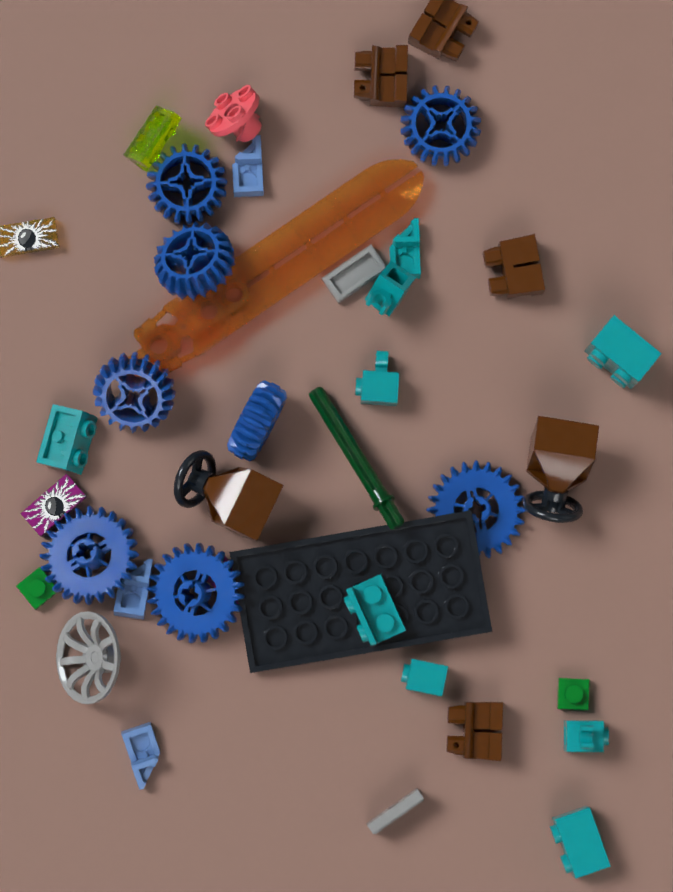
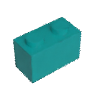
M584 806L552 817L554 825L550 826V831L555 844L561 843L565 853L560 856L566 874L571 872L572 876L577 879L611 867L590 807Z

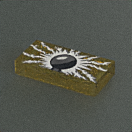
M55 217L0 226V258L60 248Z

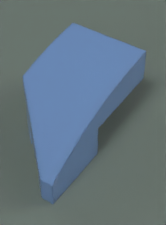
M261 135L253 138L252 143L242 153L239 152L235 156V163L232 165L234 197L264 196Z
M153 559L145 560L143 565L129 573L132 576L131 581L122 580L125 589L123 591L117 590L113 611L114 616L144 620L149 593L146 588L150 587L151 579L149 576L152 574Z
M151 722L121 731L139 790L144 789L160 755V748Z

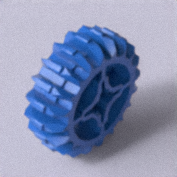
M435 85L432 88V95H429L426 89H422L421 97L423 100L414 95L411 98L414 106L405 105L404 111L408 115L401 116L400 122L408 126L401 128L400 133L404 136L410 135L404 140V145L410 146L415 144L410 153L414 156L421 151L420 161L422 163L429 156L432 157V166L437 165L439 158L442 159L443 165L446 167L449 165V157H452L455 163H459L461 160L459 152L468 157L470 150L467 146L476 147L477 140L473 137L480 136L481 129L474 126L481 123V118L472 116L477 112V106L467 108L471 101L469 96L465 97L462 101L459 99L461 90L457 89L453 96L449 94L450 86H445L443 93H439V88ZM433 105H447L452 108L445 112H438L433 107H429ZM420 113L425 116V121L429 125L422 138L419 136L416 128V120ZM459 114L465 124V134L461 139L456 135L457 131L452 126ZM436 121H439V123L447 121L445 131H442V128L440 131L435 130ZM436 140H444L448 144H452V146L438 148L429 144Z
M184 143L181 146L182 152L177 153L175 146H171L170 151L172 155L170 157L164 152L160 153L163 161L162 164L155 160L152 162V166L158 172L148 171L147 173L148 178L154 180V182L147 183L146 188L149 191H155L148 198L150 202L158 201L154 206L156 212L166 208L163 214L166 220L174 213L175 224H180L182 216H185L187 225H192V216L196 215L199 223L204 222L203 212H206L210 217L214 216L211 205L221 208L222 202L216 197H226L227 195L224 189L218 188L228 184L226 178H219L225 173L224 167L215 168L219 163L218 157H213L208 161L211 154L210 150L206 149L199 155V145L195 144L192 152H188L187 144ZM181 163L179 174L168 178V181H163L167 172L172 167ZM190 163L202 166L207 170L211 178H204V176L193 174ZM186 171L191 184H194V186L190 185L191 189L188 190V197L183 185H179L180 182L183 183V180L186 179ZM206 188H211L203 201L193 205V198L196 193L205 191ZM170 190L171 193L180 194L183 198L184 206H179L169 201L163 191Z
M194 222L190 228L183 224V228L179 232L172 229L173 236L170 238L163 237L164 245L157 246L158 255L154 256V263L156 265L154 269L159 278L158 280L162 287H165L172 296L177 294L182 300L187 296L195 300L198 294L206 298L207 291L213 290L217 292L218 284L226 285L225 276L233 275L231 267L236 265L234 248L228 236L217 226L211 227L207 222L202 226Z
M137 352L132 353L131 359L125 353L120 354L119 360L112 357L108 365H102L99 371L100 374L96 375L94 380L96 386L93 388V395L97 396L94 402L95 406L102 407L100 411L101 416H110L108 420L109 425L115 423V421L119 422L120 431L126 425L130 426L132 433L136 432L138 426L144 432L149 429L150 425L156 428L159 426L160 419L166 420L169 414L168 411L173 408L174 402L172 399L176 395V391L172 389L174 380L166 378L169 374L168 368L158 369L161 364L160 360L155 361L153 364L149 362V354L145 355L143 359H139ZM114 379L119 383L118 388L120 389L119 395L116 398L111 389V382ZM153 387L158 397V401L154 405L150 403L148 395ZM129 390H132V392L137 391L138 393L140 392V394L136 395V392L135 394L128 392Z
M265 380L257 385L231 433L227 444L228 451L234 453V456L249 462L257 457L287 399L285 390L281 389L277 384L269 383Z

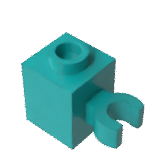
M390 261L379 274L366 296V305H373L375 309L380 311L379 314H386L390 317L403 300L416 277Z
M377 351L375 371L363 370L362 378H356L355 396H361L360 404L397 406L400 373L387 372L389 351Z
M564 720L565 752H604V746L609 745V728L604 727V721Z

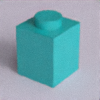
M411 659L410 665L404 664L401 682L406 683L405 689L442 696L448 666Z

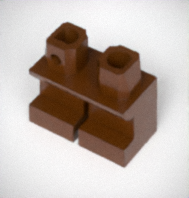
M430 0L424 9V13L421 14L409 34L408 44L440 60L441 56L457 62L465 45L453 39L456 31H459L471 38L478 27L479 21L467 13L468 6L464 4H458L454 0Z
M372 45V51L355 52V71H371V80H354V98L370 100V106L404 108L407 103L408 45H396V47L381 48Z
M535 234L500 241L497 247L483 251L485 268L501 266L503 275L488 278L490 296L506 295L507 299H512L519 296L543 295L545 285L541 263H539L540 258Z
M464 702V705L448 707L447 723L464 724L463 736L447 735L446 752L463 755V758L501 761L502 733L474 732V729L502 730L503 702Z

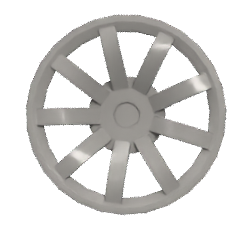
M91 611L80 612L68 620L60 634L56 652L57 671L64 690L73 700L81 704L98 703L111 692L116 683L121 661L119 642L113 627L105 617ZM85 619L94 620L90 629L91 635L85 629ZM101 624L109 634V637L104 640L99 638L98 631ZM75 625L77 632L85 643L79 642L70 636V632ZM65 644L82 652L83 656L64 658ZM83 664V667L74 672L69 679L67 678L64 666ZM112 673L108 684L105 685L102 681V674ZM86 676L81 686V694H79L74 689V685L78 680ZM94 680L96 688L100 693L90 697L89 688Z

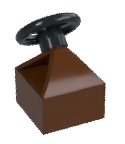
M538 416L530 439L526 472L544 486V491L531 492L524 497L523 506L527 512L539 519L555 523L573 522L582 516L583 508L581 504L568 496V492L570 489L584 483L588 478L596 457L599 425ZM542 500V503L532 504L533 501ZM568 505V506H570L573 510H571V509H569V508H566L565 506Z
M199 450L190 454L181 464L174 481V497L177 503L184 508L195 507L206 498L212 522L242 537L257 541L284 485L252 469L236 467L216 475V462L213 455L208 451ZM203 459L207 463V471L201 469ZM192 466V472L190 473L188 480L184 483L185 476L190 467ZM190 491L197 493L191 499L185 498Z

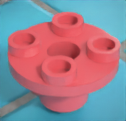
M245 85L230 95L228 93L221 94L215 100L214 105L216 108L206 120L205 126L216 137L233 133L236 136V142L252 140L258 135L262 127L259 121L260 116L254 113L259 105V95L250 85Z

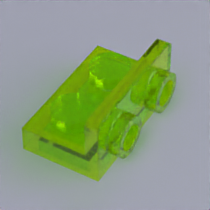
M155 106L124 153V156L140 169L148 171L152 163L159 158L161 150L169 138L175 134L182 118L174 111Z

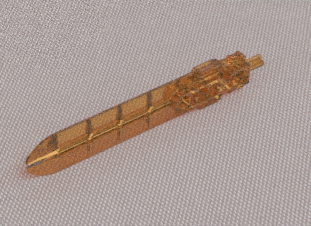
M392 159L379 162L365 169L236 257V265L231 267L233 275L225 276L226 285L218 284L217 292L209 290L207 291L206 298L198 294L195 300L189 298V296L182 300L177 296L164 305L163 309L152 319L148 318L140 327L134 330V337L141 346L136 351L139 359H143L145 355L149 354L150 363L160 360L161 364L158 369L168 368L170 373L183 367L182 363L203 355L225 340L227 336L404 216L413 207L420 195L424 182L423 172L420 171L389 193H386L385 189L417 168L418 165L410 160ZM378 194L381 196L380 199L352 218L347 216ZM340 220L344 221L342 225H340L339 227L325 235L323 238H321L314 244L311 243L312 239L323 233L325 230H327ZM303 245L307 247L276 270L273 267ZM265 271H269L270 274L265 276L263 279H261L251 287H247L246 284L260 276ZM230 289H239L243 293L242 298L237 302L228 301L226 294ZM205 306H215L218 309L217 315L212 319L203 318L201 311ZM166 313L178 320L175 326L163 323L158 327L156 325ZM158 339H163L168 343L167 349L161 354L154 353L151 350L153 342ZM191 339L194 351L179 358L177 355L182 351L183 341Z

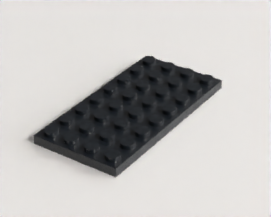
M471 510L406 521L394 530H391L388 525L230 552V558L234 561L233 571L239 570L241 572L235 580L236 582L244 583V586L237 589V592L245 596L244 599L238 600V605L242 607L240 616L250 673L492 632ZM381 574L406 631L371 646L369 641H362L356 627L361 624L356 613L350 614L344 597L348 596L346 589Z

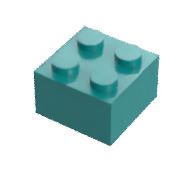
M615 315L612 316L584 351L588 354L587 360L598 369L604 367L612 374L610 378L622 388L627 386L630 389L642 379L662 354Z

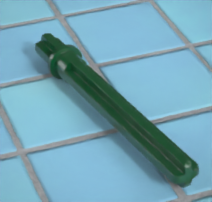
M322 387L315 388L309 393V397L367 490L369 497L374 503V511L379 510L391 530L404 524V518L393 502L395 496L393 494L390 495L385 486H383Z

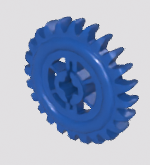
M477 460L474 461L471 470H469L465 462H462L460 473L454 467H451V478L444 474L440 475L444 486L433 484V488L438 493V496H428V499L435 503V506L427 508L426 511L435 514V516L454 513V506L462 508L463 512L473 507V501L477 502L478 506H484L485 508L480 513L481 530L479 518L472 514L479 555L480 551H483L485 556L490 559L491 548L502 554L501 543L512 546L509 535L520 536V532L514 526L525 524L524 520L517 517V514L526 512L525 508L517 506V503L521 502L524 496L514 495V492L520 485L509 486L508 483L512 475L509 474L501 478L502 467H498L494 472H491L490 462L486 463L483 470L480 469ZM476 488L486 490L490 495L486 499L478 496ZM465 491L468 500L464 505L455 503L459 495ZM492 496H494L498 504V514L491 512L488 500ZM489 516L496 517V522L487 530L485 520Z
M90 505L87 507L86 515L79 508H75L76 518L73 519L68 513H64L66 524L55 520L54 523L58 532L46 531L53 540L52 542L41 543L43 547L49 550L48 553L39 555L42 560L49 561L48 564L41 566V570L52 572L45 578V581L47 583L57 582L52 587V590L56 593L64 590L62 593L64 600L69 599L74 594L73 602L75 604H79L83 597L87 605L92 604L94 597L97 598L99 603H103L104 594L107 593L111 598H114V588L123 591L125 587L122 580H132L128 570L137 569V565L131 562V559L137 558L139 553L131 549L138 544V541L136 539H129L133 534V529L127 528L123 530L126 520L121 518L116 522L117 514L114 511H111L106 518V510L103 507L99 508L97 515H95V511ZM93 535H98L105 538V540L97 544L93 541ZM72 548L73 559L69 561V554ZM90 549L91 557L86 559L87 555L85 552ZM111 551V559L108 564L104 562L105 554ZM102 565L107 567L103 572L92 577V571L99 569ZM84 568L86 569L87 577H82L75 572Z
M189 543L184 544V553L180 548L174 547L172 549L174 557L169 554H163L162 556L166 565L161 563L154 565L159 570L160 575L151 574L149 576L150 579L157 583L156 586L146 588L147 591L156 593L155 597L147 600V603L158 605L151 612V615L162 614V618L157 625L163 626L169 623L166 634L170 635L178 630L177 640L179 641L183 640L187 634L189 636V643H194L198 634L202 643L207 642L209 633L213 639H218V628L223 632H228L229 627L226 621L236 623L237 618L233 611H242V607L236 602L245 598L243 594L237 592V589L242 588L244 583L236 582L235 580L241 572L239 570H230L234 564L233 560L223 562L225 558L224 551L219 552L215 556L213 545L208 546L206 552L202 543L196 544L195 551ZM197 570L193 580H189L185 575L187 572ZM209 576L214 581L216 588H211L207 583ZM181 579L183 583L178 588V594L176 595L177 584ZM191 588H195V592L199 594L198 598H194V594L190 593ZM212 591H217L216 602L211 607L208 602ZM177 598L179 599V601L181 602V604H183V605L185 606L184 610L182 609V607H181L180 604L178 603ZM198 606H202L208 611L205 614L196 615Z

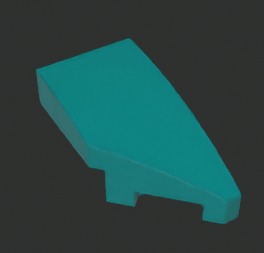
M414 218L410 225L393 239L392 245L389 247L390 261L416 277L415 279L421 278L419 218Z

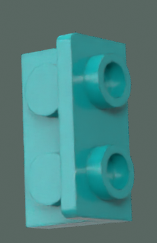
M53 404L36 462L81 475L88 461V451L92 438L96 433L98 418L81 410Z
M381 574L346 589L348 596L344 597V601L350 614L356 613L361 624L356 627L363 642L369 641L370 645L373 646L406 631Z

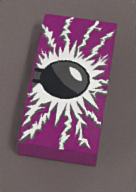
M65 474L20 514L42 537L47 530L55 526V520L60 521L65 517L64 513H70L87 496L69 475Z

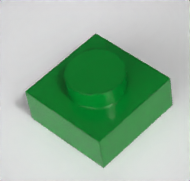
M38 567L16 585L35 610L57 594L52 590L55 584L45 581L48 575L41 570V567Z
M558 678L557 709L588 710L590 679Z

